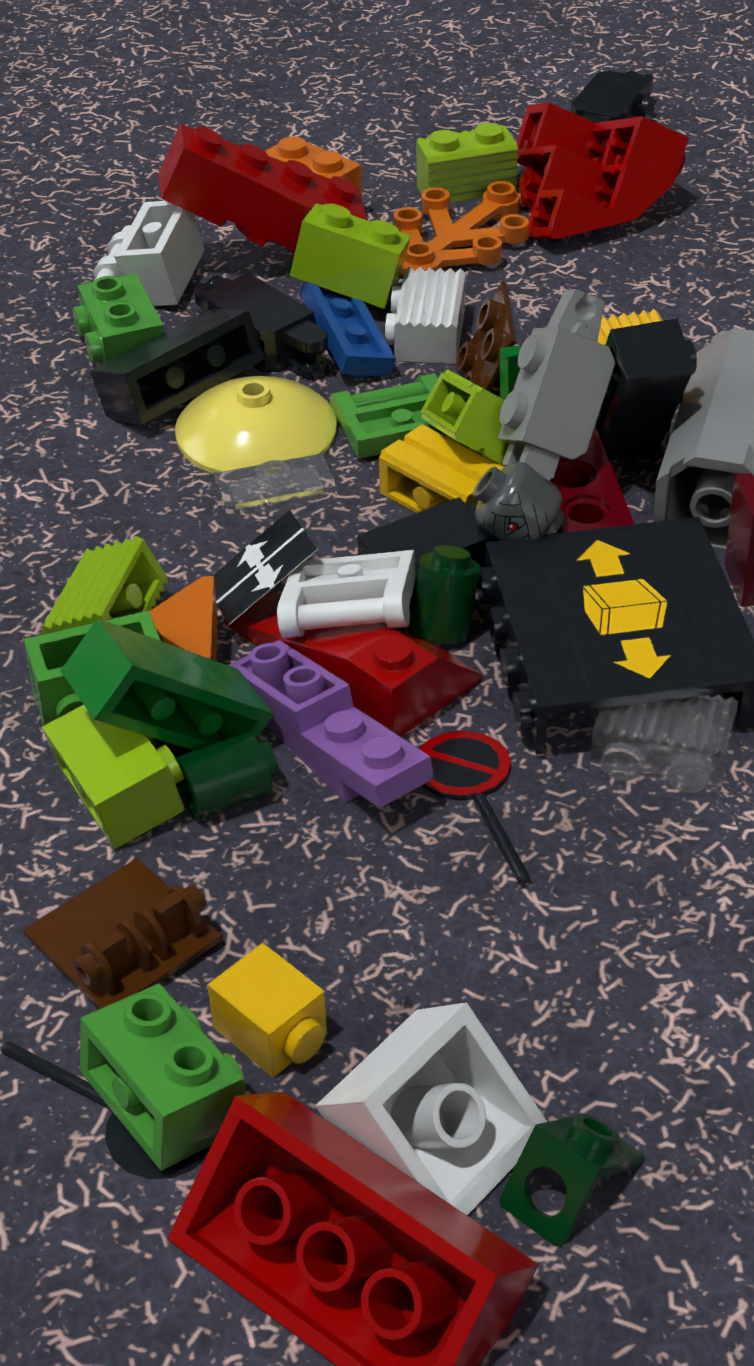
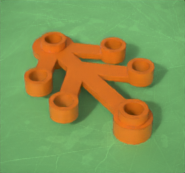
M496 181L489 184L487 191L483 193L482 203L453 224L449 215V191L439 187L424 190L421 194L422 212L429 216L435 237L428 243L423 242L420 235L422 232V212L419 209L403 207L394 212V225L398 228L399 232L411 235L401 271L403 278L408 267L414 270L421 267L424 271L431 267L434 271H437L439 268L477 263L482 265L496 264L502 258V243L519 244L525 242L529 237V220L527 217L518 214L520 211V194L515 190L514 184L506 181ZM492 218L501 219L500 227L480 228ZM473 246V248L452 249L453 247Z

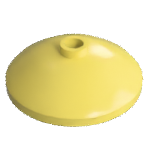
M270 376L243 377L219 383L196 396L182 410L175 426L176 442L185 458L207 472L237 479L271 478L305 468L317 461L329 450L337 434L336 415L325 398L301 383Z

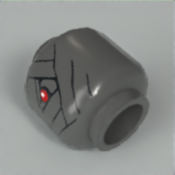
M513 462L501 471L496 467L490 468L479 480L473 492V496L478 499L475 510L476 523L496 540L515 538L536 540L543 535L556 534L564 520L565 513L561 509L562 495L558 487L524 462Z

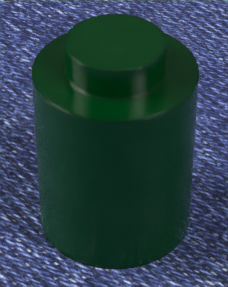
M439 545L434 548L433 552L420 556L408 629L415 636L442 644H455L467 640L481 570L480 565L470 559L471 554L469 551L457 546Z
M249 731L175 757L184 776V780L176 785L183 802L195 821L271 794L273 787L272 779L279 776V767L272 747L266 740L258 742Z

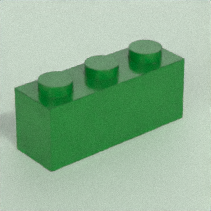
M99 618L93 623L60 671L94 720L194 751L248 731L257 739L274 716L271 709L237 668Z

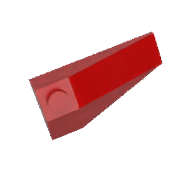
M268 591L230 625L227 624L224 618L226 626L256 647L281 640L350 685L353 706L400 737L482 680L483 674L440 646L378 623L305 630L303 637L282 638L277 617V608L281 594Z

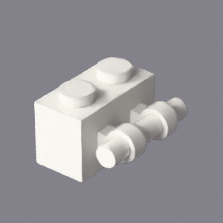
M168 201L144 202L132 225L125 226L121 232L113 235L107 247L108 256L102 257L93 272L94 278L97 279L103 276L120 277L137 273L153 306L178 305L205 250L194 214Z

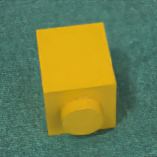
M263 942L207 984L213 1028L271 1077L274 1078L292 1062L296 1064L305 1063L317 1053L323 1044L325 1035H327L325 991Z

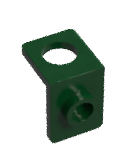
M578 1114L573 1117L535 1124L500 1196V1205L554 1246L564 1245L569 1241L599 1179L638 1168L644 1159V1155L620 1139L619 1134L611 1126L589 1115ZM541 1167H548L556 1171L566 1186V1202L561 1211L556 1215H548L541 1212L534 1205L530 1197L529 1184L531 1177Z

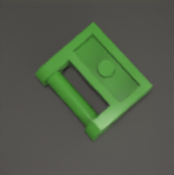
M435 373L418 376L417 381L414 383L350 395L348 390L331 393L330 405L336 415L337 424L341 425L358 459L380 455L383 449L398 439L403 441L406 434L421 424L444 436H448L421 419L422 413L420 411L438 380Z

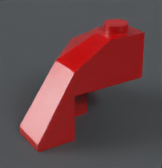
M550 102L529 105L516 141L518 146L517 163L523 165L524 174L518 180L522 205L530 208L531 213L528 219V238L555 240L636 220L675 183L676 177L680 174L685 164L686 157L684 152L689 137L643 116L594 123Z

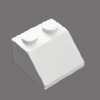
M467 1002L416 1010L315 1105L325 1120L466 1215L516 1165L535 1124L547 1122Z

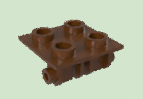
M501 282L492 300L486 299L482 304L477 318V331L471 343L465 341L462 344L455 364V370L461 373V377L500 397L499 348L515 346L516 344L507 283Z
M138 858L23 929L24 935L99 1009L160 983L223 940V935L200 915V912L207 908V903L202 892L195 885L191 884L184 889L180 886L170 888Z

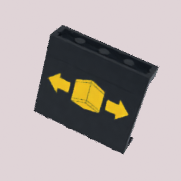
M699 517L543 535L536 540L515 538L486 542L485 567H481L477 586L480 604H490V607H488L490 638L493 644L502 643L503 646L500 649L502 678L505 686L515 685L516 689L513 693L516 725L519 730L528 729L536 755L545 753L548 715L724 693L738 728L754 726V639Z

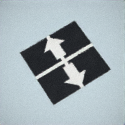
M288 510L212 575L214 576L217 605L228 625L318 550L291 510Z

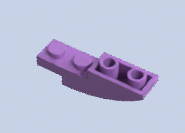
M281 640L259 645L249 655L228 665L237 668L274 713V716L266 726L345 803L361 795L378 808H381L434 779L429 755L355 708L348 683Z

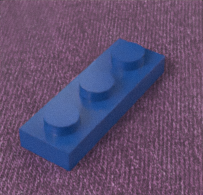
M302 281L300 296L306 307L315 312L316 324L321 330L324 329V332H327V347L341 373L359 379L368 376L391 377L396 358L365 303Z

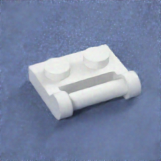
M414 550L302 562L289 574L278 603V626L282 638L303 637L305 630L384 622H386L388 628L408 627L410 620L409 603L417 576Z

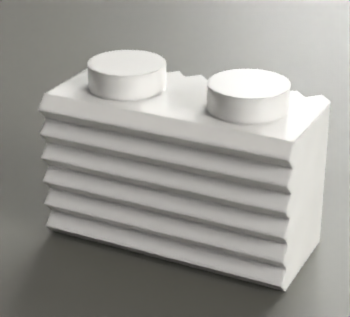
M408 267L404 273L402 286L392 287L391 313H387L385 340L388 345H394L396 362L456 364L465 313V272L461 268L457 272H454L451 268L445 272L441 268L434 271L430 267L424 271L421 267L417 270Z

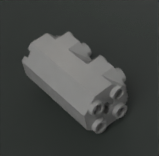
M738 328L717 333L712 337L708 345L697 351L696 372L691 375L685 389L683 401L680 404L656 480L653 519L656 522L699 517L714 552L726 554L735 475L748 473L754 475V331Z

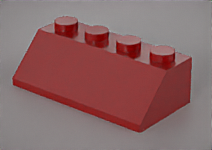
M285 1092L235 1096L167 1238L336 1366H477L507 1330L539 1266L537 1262Z

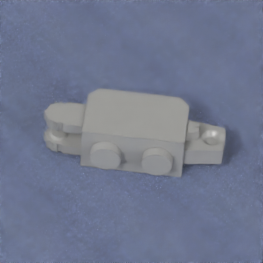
M577 289L565 290L548 326L533 328L532 334L524 341L518 355L520 371L514 389L508 394L500 410V423L502 426L498 440L509 443L502 463L504 468L513 462H524L550 481L551 478H554L559 459L573 460L586 453L615 366V360L610 347L597 342L605 303L602 299Z

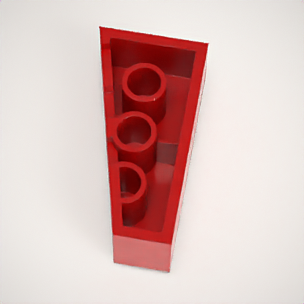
M180 124L158 173L161 199L220 227L229 220L235 223L236 228L246 236V239L262 247L270 240L282 245L293 253L292 261L302 221L316 203L321 205H340L348 209L351 215L367 220L359 189L350 181L338 176H333L330 179L313 173L308 166L295 160H288L286 163L268 156L261 148L252 144L245 143L242 146L222 139L218 133L206 127H196L194 129Z

